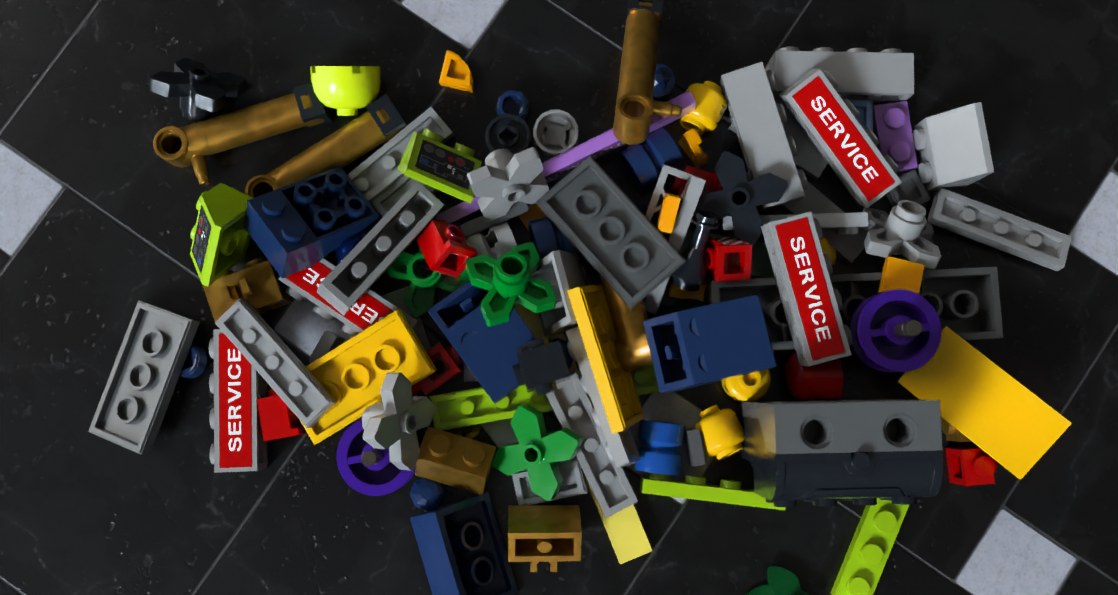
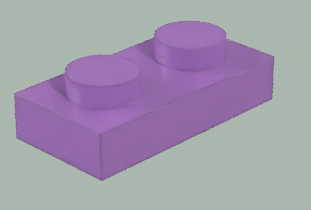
M907 101L873 105V133L879 140V144L876 145L883 156L887 154L894 160L899 168L898 172L912 171L918 168Z

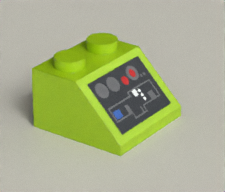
M424 128L422 134L413 131L397 170L407 177L471 204L474 192L467 178V173L481 168L482 161L473 158L475 150L456 143L454 149L442 144L443 136Z
M223 183L200 195L196 204V209L198 210L197 221L190 234V238L193 240L190 255L201 283L207 287L245 258L250 239L249 233L244 228L247 200L253 197Z

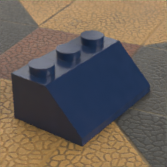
M488 491L484 492L483 495L477 494L410 517L432 595L519 594Z

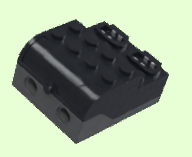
M849 399L738 402L739 421L745 433V439L741 443L743 449L740 450V458L750 461L751 466H753L754 493L766 498V502L774 503L775 507H797L798 500L813 502L814 506H837V499L852 501L853 505H877V498L880 500H891L892 504L910 505L916 504V497H934L939 492L943 477L940 400Z

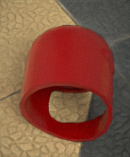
M792 354L785 365V383L789 393L800 401L824 398L841 400L843 390L841 359L838 358L808 367L800 366L797 354Z

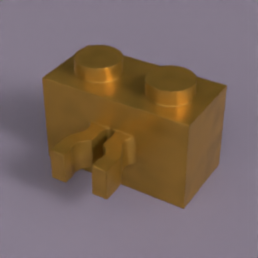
M265 258L252 260L245 264L246 269L233 273V270H229L209 287L203 285L215 322L239 298L246 299L258 314L292 303L290 295L285 292L286 284L278 280L280 275L269 260L266 261Z
M481 424L474 425L473 431L468 433L466 437L461 436L460 428H454L452 433L428 426L420 445L415 475L483 495L492 468L496 446L476 441L481 430Z
M579 505L508 506V562H530V572H537V564L539 562H549L550 572H557V562L581 561L582 530Z

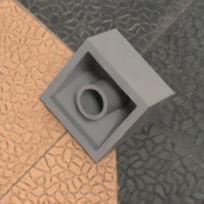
M981 102L926 117L914 126V146L918 150L920 158L918 175L922 183H924L927 192L938 191L940 188L966 187L994 173Z
M555 250L540 260L539 267L532 275V277L550 282L557 297L554 309L539 313L545 337L566 333V331L578 326L567 290L586 286V272L579 262L578 254Z

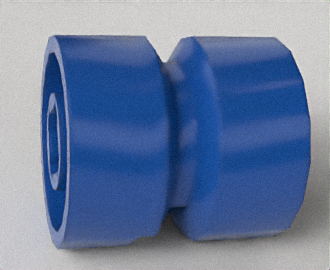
M641 420L639 423L638 439L644 443V446L637 449L642 461L635 463V470L657 474L680 475L682 455L676 451V447L683 444L685 425Z

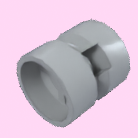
M560 109L549 110L542 113L536 120L533 127L534 146L539 157L545 162L578 146V125L568 112Z
M507 221L490 227L487 235L478 232L465 238L468 246L476 248L478 254L475 257L486 254L497 260L505 253L511 252L512 247L517 246Z

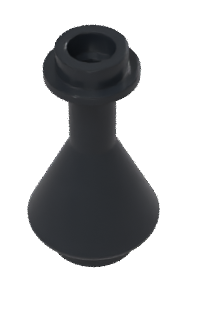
M698 210L696 215H693L691 221L696 225L691 245L681 254L686 262L671 275L673 277L672 283L676 287L686 291H698L700 285H705L709 282L704 248L710 229L719 228L718 216L706 210Z

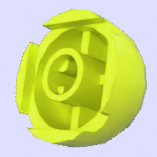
M310 66L314 93L324 106L337 109L338 116L358 115V109L374 102L380 92L381 66Z

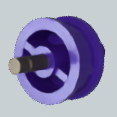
M902 289L889 290L865 299L854 310L848 326L853 339L851 348L855 355L866 366L880 372H906L925 365L936 353L941 340V324L934 307L921 295Z
M362 419L352 424L344 432L337 448V465L342 478L352 489L369 496H382L403 487L414 476L415 468L413 471L400 470L390 462L389 448L376 449L363 440L364 429L362 427Z

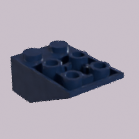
M341 166L247 200L244 228L283 279L315 265L377 220L379 214Z
M469 280L430 308L428 313L491 400L496 404L518 388L512 365L518 364L516 348L536 340V337L515 308L509 322L488 327L481 312V301L489 291L471 285Z
M759 295L678 311L643 321L660 393L677 392L778 367Z

